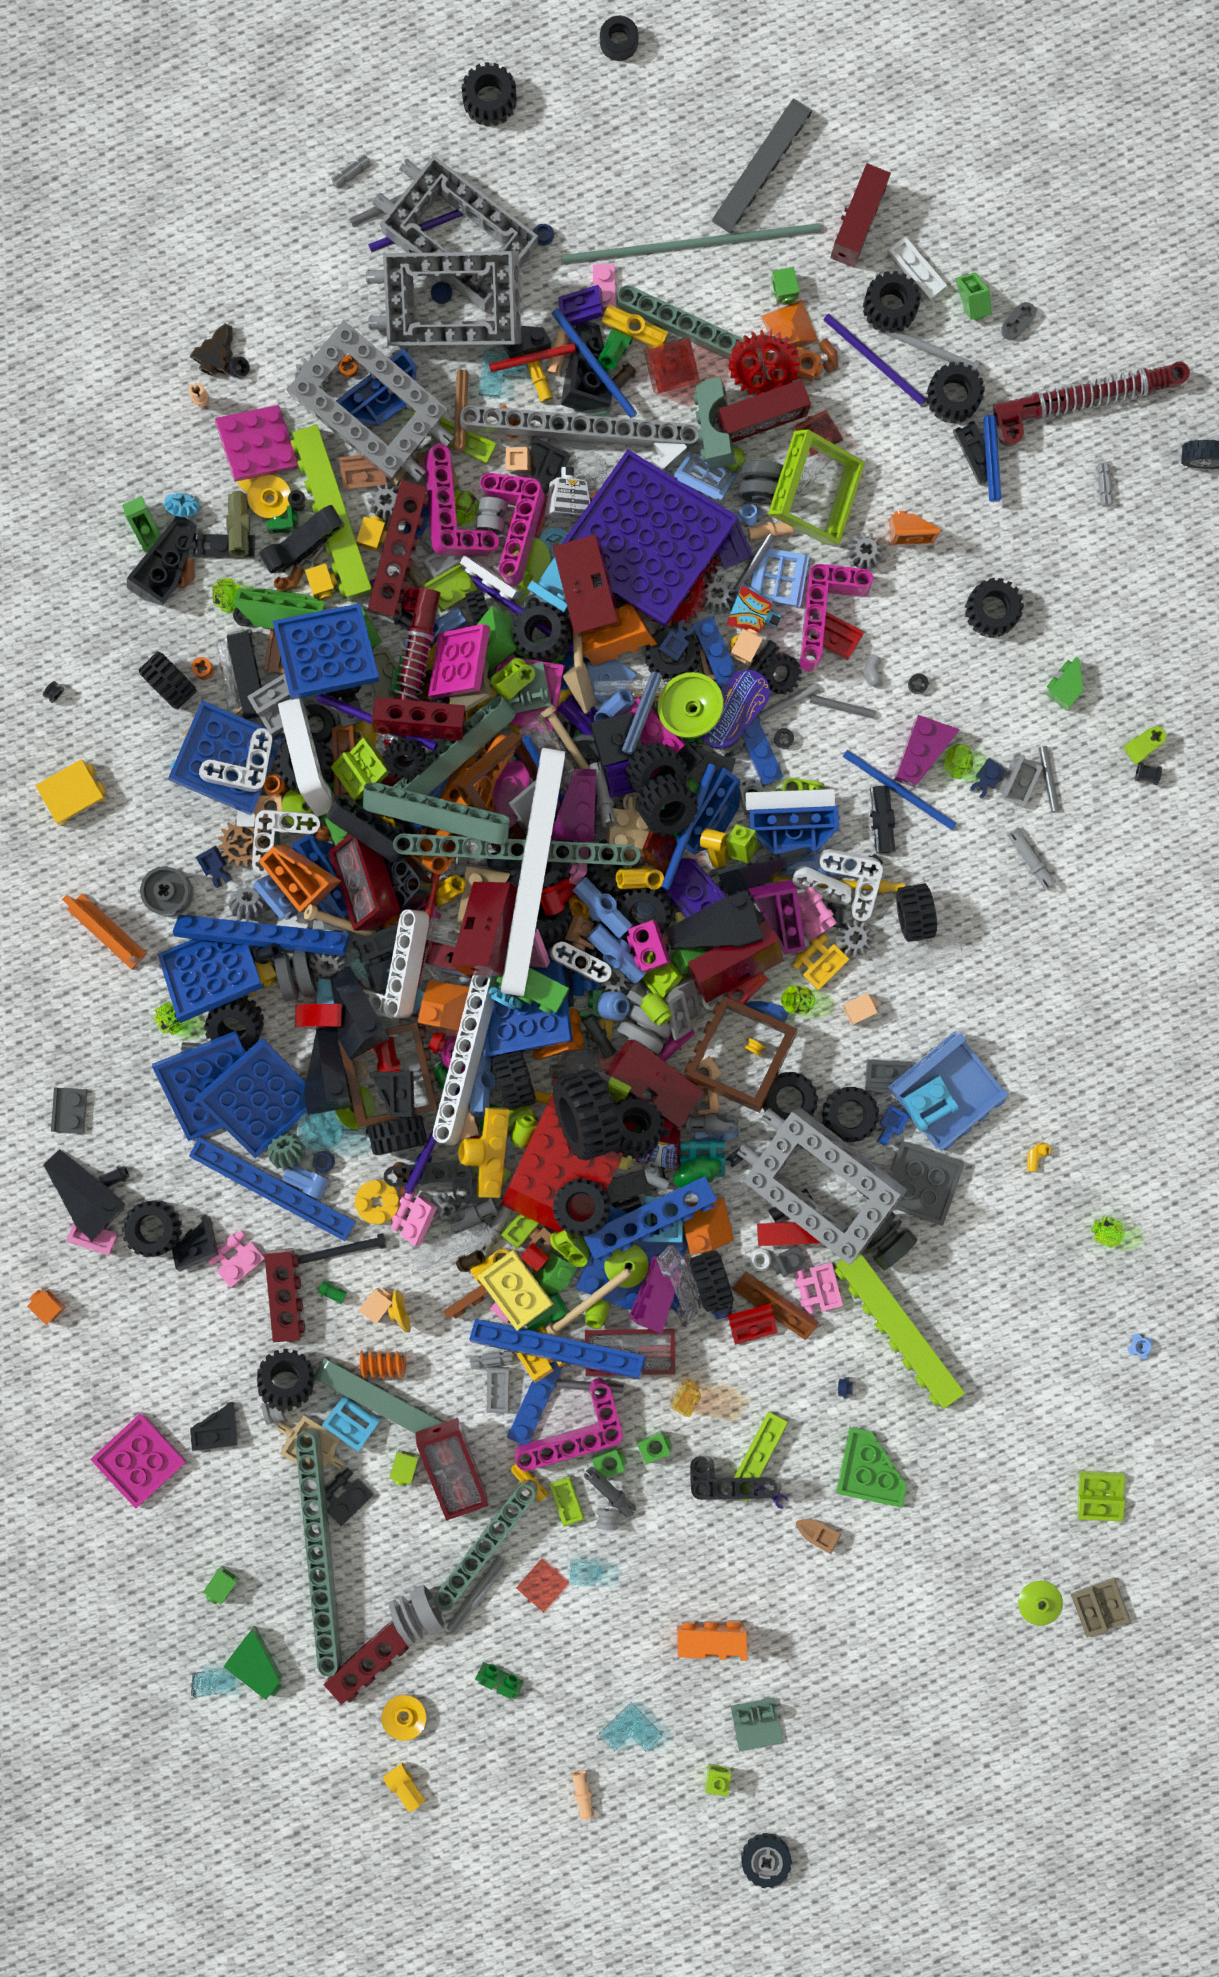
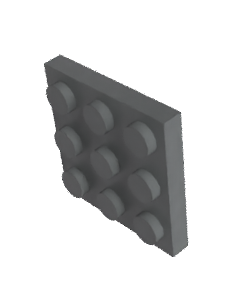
M900 1141L890 1171L892 1172L891 1177L905 1187L907 1191L894 1209L943 1226L965 1163Z

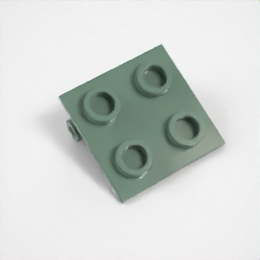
M543 662L530 664L535 670L534 679L512 699L506 700L515 713L551 706Z
M775 1697L731 1706L739 1751L783 1743Z

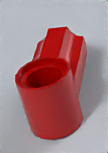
M563 877L557 885L542 890L540 901L546 915H554L561 912L565 908L564 903L575 895L572 890L577 885L569 883L570 877Z
M761 973L728 991V998L734 1000L732 998L734 993H742L744 998L736 1002L746 1005L747 1001L768 981V978L764 973Z
M390 1036L389 1040L375 1047L378 1059L377 1071H400V1060L397 1059L393 1036Z
M532 1242L520 1258L537 1272L550 1256L544 1252L545 1250L541 1246H537Z

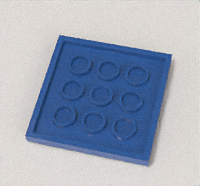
M360 603L273 621L291 700L379 682V675Z
M201 700L168 780L251 816L262 788L257 792H249L209 783L200 777L199 769L206 760H215L246 767L253 733L257 729L263 728L267 730V728ZM281 734L272 737L266 777L270 772L284 738ZM260 735L259 738H256L259 739L257 749H262L264 741H267L264 740L263 735ZM254 755L252 757V762L255 765L260 766L264 763L261 756ZM208 766L207 769H204L207 771V775L211 776L212 773H214V771H212L211 766ZM220 769L218 778L221 779L224 769ZM254 771V774L250 779V781H252L253 786H255L257 783H260L256 781L258 771ZM226 772V778L229 781H236L238 779L236 772Z
M191 939L158 954L174 1011L180 1023L263 988L249 945Z
M549 956L550 963L547 968L529 966V968L566 986L564 966L555 962L551 956ZM488 979L484 980L483 987L487 985ZM511 995V996H513V997H515V998H517V999H519V997H520V996H516V995ZM566 996L559 1012H552L551 1015L540 1010V1005L533 1001L530 1005L519 999L522 1002V1006L520 1009L515 1008V1010L495 1001L484 1044L486 1057L494 1058L516 1051L524 1052L573 1042L568 997Z
M237 1031L152 1063V1068L188 1141L224 1128L197 1102L195 1097L246 1053Z
M264 1038L259 1040L195 1097L197 1102L254 1158H257L268 1148L269 1144H272V1139L279 1138L280 1134L283 1135L307 1113L304 1098L306 1081Z
M610 1206L611 1213L607 1223L628 1214V1212ZM628 1223L624 1228L625 1234L630 1237L634 1236L637 1233L636 1225ZM659 1229L653 1231V1235H659ZM608 1233L604 1237V1242L608 1246H614L617 1242V1237L613 1233ZM683 1234L682 1243L641 1242L640 1238L632 1242V1244L639 1246L646 1253L649 1265L653 1255L680 1265L688 1247L686 1235ZM590 1251L588 1262L583 1267L575 1288L592 1295L610 1280L606 1276L604 1269L605 1260L602 1262L599 1258L594 1260ZM626 1263L624 1268L630 1270L632 1264ZM642 1282L630 1288L617 1286L602 1299L631 1310Z

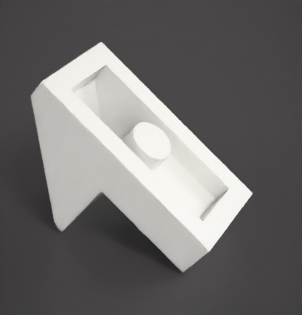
M654 442L653 449L662 459L657 458L651 464L666 472L687 452V446L679 443Z

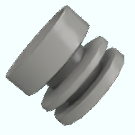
M425 1585L410 1592L411 1603L403 1595L399 1597V1603L396 1600L389 1602L394 1626L408 1646L415 1644V1637L419 1641L423 1640V1627L430 1635L445 1627L440 1610L437 1607L431 1609L428 1600L432 1599L433 1596Z

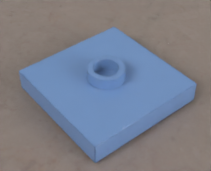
M616 659L595 666L590 663L587 667L595 699L601 704L609 700L621 688L626 690L637 676V674Z

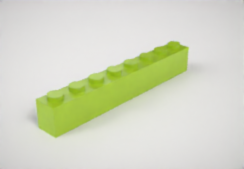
M315 424L292 432L294 439L291 440L294 452H299L301 460L297 462L301 473H306L308 480L304 481L308 494H313L315 501H312L311 505L314 513L316 514L328 505H333L344 523L343 528L329 538L328 542L324 543L328 556L333 555L335 563L331 564L335 576L339 575L342 582L338 584L342 597L346 596L348 601L370 595L372 587L319 427Z
M862 1254L851 1265L841 1258L834 1264L837 1268L834 1272L841 1281L847 1280L850 1285L847 1288L855 1299L857 1297L861 1299L864 1303L861 1308L867 1316L873 1315L877 1322L874 1325L882 1335L884 1333L890 1338L888 1344L895 1353L899 1351L904 1358L901 1361L908 1371L913 1369L917 1374V1377L914 1379L922 1389L926 1387L931 1394L928 1398L934 1406L940 1405L941 1408L945 1409L964 1395L965 1392Z

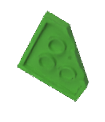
M849 1426L836 1494L902 1508L907 1488L904 1480L872 1431Z

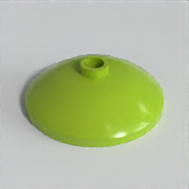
M684 673L674 677L662 689L658 699V715L662 724L669 732L681 738H697L710 732L718 724L724 709V699L720 688L710 677L701 673ZM692 707H697L696 712H690Z

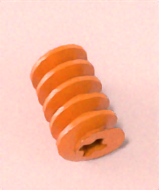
M361 1350L359 1365L363 1379H367L369 1373L372 1379H376L378 1373L381 1379H385L388 1373L389 1378L393 1380L397 1373L398 1378L402 1380L406 1372V1351L403 1357H400L399 1351L395 1352L394 1357H391L390 1351H387L385 1357H382L381 1351L378 1350L376 1357H374L372 1350H369L367 1357H365L363 1350Z

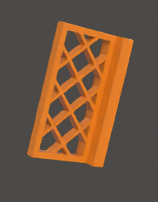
M83 893L77 899L69 895L62 899L69 906L67 910L130 969H133L147 954Z

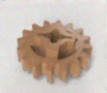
M235 819V825L228 822L229 829H221L224 836L218 837V840L223 842V844L219 845L218 849L224 850L221 854L223 858L229 856L228 863L231 864L235 860L237 867H240L242 862L246 867H249V861H252L253 852L249 854V851L253 846L254 836H247L244 829L254 833L255 823L254 827L237 826V819ZM258 829V833L263 832L262 829ZM235 832L233 838L229 840L230 835ZM265 836L258 838L257 842L261 848H266L262 844L263 841L267 840ZM240 838L247 841V843H244L243 848L236 845L240 842ZM230 850L239 851L240 857L234 856ZM256 850V855L261 854V857H263V854Z

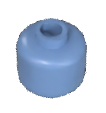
M608 991L599 997L597 1010L603 1019L619 1021L628 1015L630 1002L624 993Z

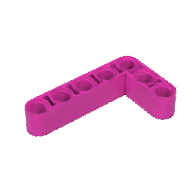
M436 444L424 457L425 470L427 471L425 474L427 494L429 495L428 507L433 550L439 555L487 556L498 547L499 538L492 531L457 530L450 451L444 444ZM434 454H437L440 457V460H438ZM436 475L440 476L442 481L438 480ZM438 496L444 500V503L438 499ZM440 517L446 521V524L441 522ZM442 539L447 541L448 546L442 542ZM463 540L467 541L469 547L463 543ZM483 540L489 544V547L484 544Z
M487 473L480 480V486L486 497L500 498L508 503L516 504L499 564V573L506 584L517 586L524 577L543 509L545 493L536 479ZM520 550L518 554L513 555L515 551ZM515 570L512 574L507 575L510 571Z
M816 564L811 568L807 581L800 652V666L803 670L812 672L818 668L820 663L828 593L852 596L867 595L873 582V575L869 570L827 564ZM818 575L821 576L823 579L818 580L814 576ZM836 578H841L845 582H838ZM858 581H864L866 585L859 584ZM817 595V596H819L821 599H820V600H816V599L812 598V596ZM815 615L819 619L813 620L810 616ZM808 636H815L817 640H811ZM806 656H813L816 660L810 661Z
M596 1378L589 1385V1392L598 1423L517 1447L514 1452V1458L520 1470L529 1471L620 1443L623 1437L612 1392L606 1380ZM598 1387L606 1388L605 1392L601 1395L594 1393ZM610 1408L611 1412L608 1415L603 1416L600 1414L602 1409ZM610 1429L617 1430L616 1434L610 1437L606 1435V1432ZM588 1435L595 1436V1440L591 1443L584 1441ZM567 1441L574 1443L570 1449L563 1448V1445ZM544 1448L552 1449L549 1455L541 1454ZM523 1454L531 1456L528 1461L523 1462L519 1460Z

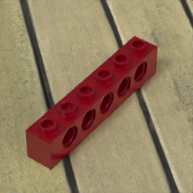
M403 480L399 484L367 612L391 619L394 617V613L399 614L402 603L398 601L400 592L404 593L407 580L404 579L405 571H410L413 561L412 558H409L411 549H416L418 537H415L416 528L421 529L424 516L420 515L422 507L426 508L429 495L426 494L427 487ZM407 502L413 503L416 511L413 513L407 512L404 509V504ZM400 524H407L410 527V533L402 534L398 526ZM401 545L405 550V554L402 556L396 555L393 552V547ZM391 566L396 567L399 570V576L391 577L387 569ZM382 589H392L394 596L390 599L385 598L382 595Z

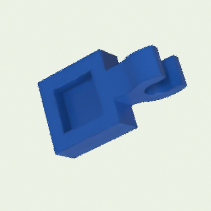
M571 972L572 993L574 996H584V990H599V983L586 981L585 976Z
M889 1105L879 1125L884 1127V1130L877 1142L885 1146L888 1144L893 1133L900 1135L910 1115Z

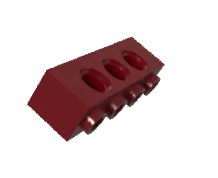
M375 698L372 714V727L375 733L463 741L466 722L465 705Z
M294 1248L267 1250L264 1256L273 1343L300 1340L302 1333H305V1321L300 1318V1311H303V1299L298 1296V1289H301V1278L296 1275V1267H299V1256L294 1253ZM286 1268L289 1272V1277H281L278 1274V1269ZM280 1291H289L291 1299H283L280 1296ZM282 1313H291L293 1315V1321H285L282 1317Z
M391 1620L342 1664L334 1675L329 1676L325 1680L323 1685L341 1705L346 1700L348 1703L354 1700L359 1694L357 1690L363 1685L368 1687L376 1679L374 1675L379 1670L382 1672L387 1670L392 1664L391 1660L396 1655L400 1657L409 1649L402 1636L397 1632L393 1621ZM383 1643L389 1644L391 1651L388 1653L382 1652L380 1645ZM371 1659L375 1666L367 1668L364 1666L363 1660ZM354 1674L358 1681L350 1683L347 1681L346 1676Z

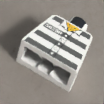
M562 467L561 477L550 482L545 517L578 520L590 504L587 482L575 479L574 467Z

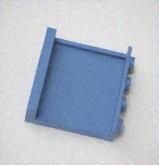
M957 1031L950 1034L887 1087L907 1111L901 1097L935 1076H941L951 1097L957 1103L959 1110L937 1120L923 1132L940 1151L952 1147L955 1139L960 1135L964 1136L970 1132L971 1126L974 1123L984 1120L989 1115L988 1112L994 1107L1001 1106L1009 1095L965 1042V1037ZM943 1100L920 1113L921 1118L924 1119L946 1104Z

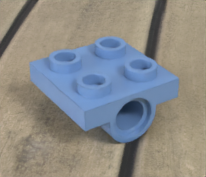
M270 875L254 883V888L280 919L285 918L289 920L299 913Z

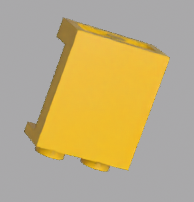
M80 759L35 785L56 824L62 826L69 822V818L99 801L104 802L107 800L104 795L107 793V790L101 781L97 783L93 776L97 773L90 762L86 763Z

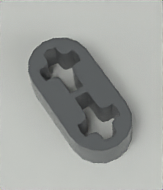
M1029 302L1020 304L1006 319L1001 327V333L1007 340L1016 339L1036 316V308L1033 304ZM1022 310H1030L1029 316H1025L1021 320ZM1016 322L1018 324L1015 328L1016 333L1013 331L1008 333V326L1011 327Z

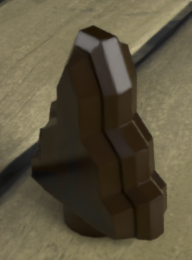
M226 323L215 331L212 338L204 340L200 347L194 348L190 358L200 364V371L212 377H215L217 372L230 375L228 362L233 355L230 349L233 341L232 326Z

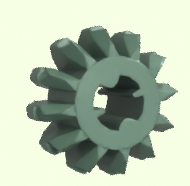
M289 1132L285 1136L280 1134L279 1138L272 1139V1144L268 1145V1158L277 1169L283 1168L284 1171L288 1167L294 1169V1165L301 1164V1159L306 1157L305 1144L297 1134L291 1135Z

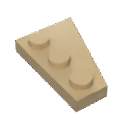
M467 864L464 878L466 886L461 896L456 929L461 928L473 882H506L511 874L510 871Z

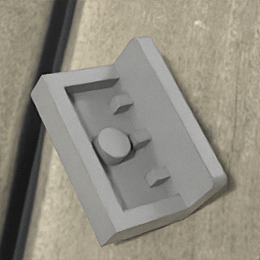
M1022 754L1017 759L1013 758L1008 768L1011 773L1008 779L1004 778L999 790L1002 791L1000 797L1024 808L1043 767L1025 759V756Z

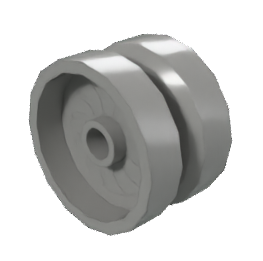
M632 1004L627 1016L637 1024L634 1025L628 1021H622L617 1032L628 1038V1040H636L649 1051L659 1055L664 1044L654 1034L668 1038L672 1032L670 1024L666 1022L660 1027L657 1024H653L640 1007Z

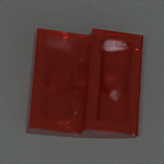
M650 830L642 849L648 866H657L658 870L664 875V878L678 844L674 836H668L667 834L660 836Z

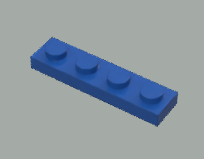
M556 1361L550 1363L554 1370L552 1373L536 1383L532 1380L507 1438L522 1445L529 1443L563 1366L559 1367Z

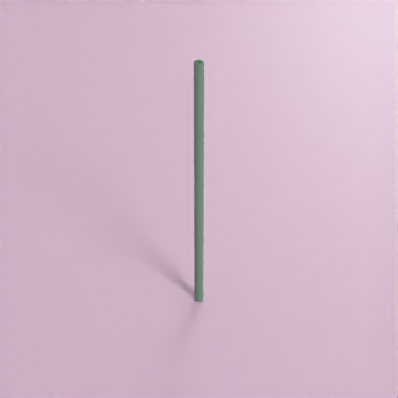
M816 223L562 255V262L567 264L821 232V225Z

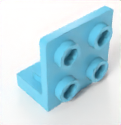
M554 557L538 583L536 584L531 581L527 588L531 593L546 603L554 605L568 617L570 614Z

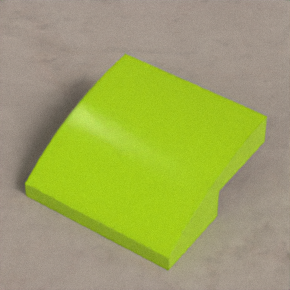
M365 737L358 742L350 753L344 752L331 766L353 800L363 797L365 784L370 782L380 783L391 772V770H386L384 759L370 739Z
M1079 1471L1078 1520L1123 1522L1125 1474L1121 1472Z

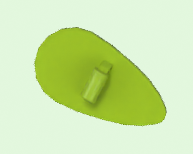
M534 538L523 580L516 586L524 593L520 599H511L516 604H520L530 593L527 587L531 581L537 583L551 563V553L547 545L538 538ZM520 550L515 551L513 555L518 554ZM515 570L510 571L507 575L512 574ZM499 602V606L502 610H509L507 607H505Z

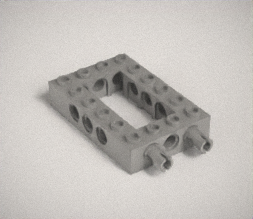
M434 155L422 170L408 158L404 160L405 164L402 163L399 170L410 177L413 182L395 204L381 192L377 194L379 198L375 197L372 203L387 214L380 222L381 233L407 253L448 252L439 245L438 240L430 238L416 224L438 195L505 246L501 247L499 251H519V268L538 245V235ZM477 275L438 276L484 312L494 302V292L491 289L493 275H482L479 280Z
M519 251L383 254L384 270L367 269L366 276H375V278H366L367 284L384 283L386 316L369 315L368 322L377 323L368 324L370 330L387 329V346L521 343ZM493 275L491 289L494 292V307L492 308L494 320L415 322L413 276Z
M345 320L342 321L287 388L289 395L389 480H392L400 469H404L418 482L427 471L411 458L428 435H432L440 443L448 446L455 437L445 430L439 422L448 409ZM347 353L351 355V359L356 365L360 364L371 374L374 380L377 379L387 387L391 395L394 393L406 404L405 407L411 411H416L389 446L319 387L322 383H326L329 374L336 366H340L343 357Z
M799 1107L792 1111L785 1120L772 1111L771 1108L767 1109L764 1113L765 1116L763 1115L761 1120L774 1128L776 1135L761 1155L746 1143L741 1146L737 1155L752 1165L751 1171L743 1182L851 1265L859 1258L904 1196L907 1189ZM800 1145L870 1198L849 1228L845 1222L837 1220L826 1211L827 1208L819 1206L808 1197L809 1194L801 1192L792 1185L791 1180L788 1178L779 1177L775 1179L781 1169L788 1164L787 1160L793 1151L797 1150Z

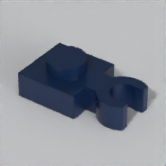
M684 619L678 624V632L675 633L671 630L659 647L660 651L675 661L679 660L690 643L685 640L686 636L692 635L695 627L692 626L689 631H684L682 629L685 623Z
M988 758L976 774L980 781L972 784L969 791L972 792L975 787H980L982 793L979 798H983L987 793V786L993 789L1007 770L991 758Z
M217 846L196 856L205 875L212 874L215 887L222 886L220 877L226 883L232 880L231 875L222 868L227 864Z

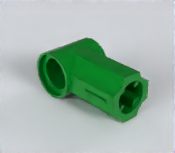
M612 328L598 359V362L604 369L609 371L616 368L621 357L627 354V347L631 345L633 337Z
M559 1293L554 1294L550 1298L553 1302L551 1307L526 1324L529 1331H534L546 1323L554 1322L569 1313Z

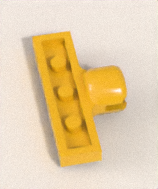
M485 1107L482 1137L479 1139H463L459 1145L458 1156L460 1162L465 1166H479L476 1194L478 1197L500 1198L510 1111L507 1108Z

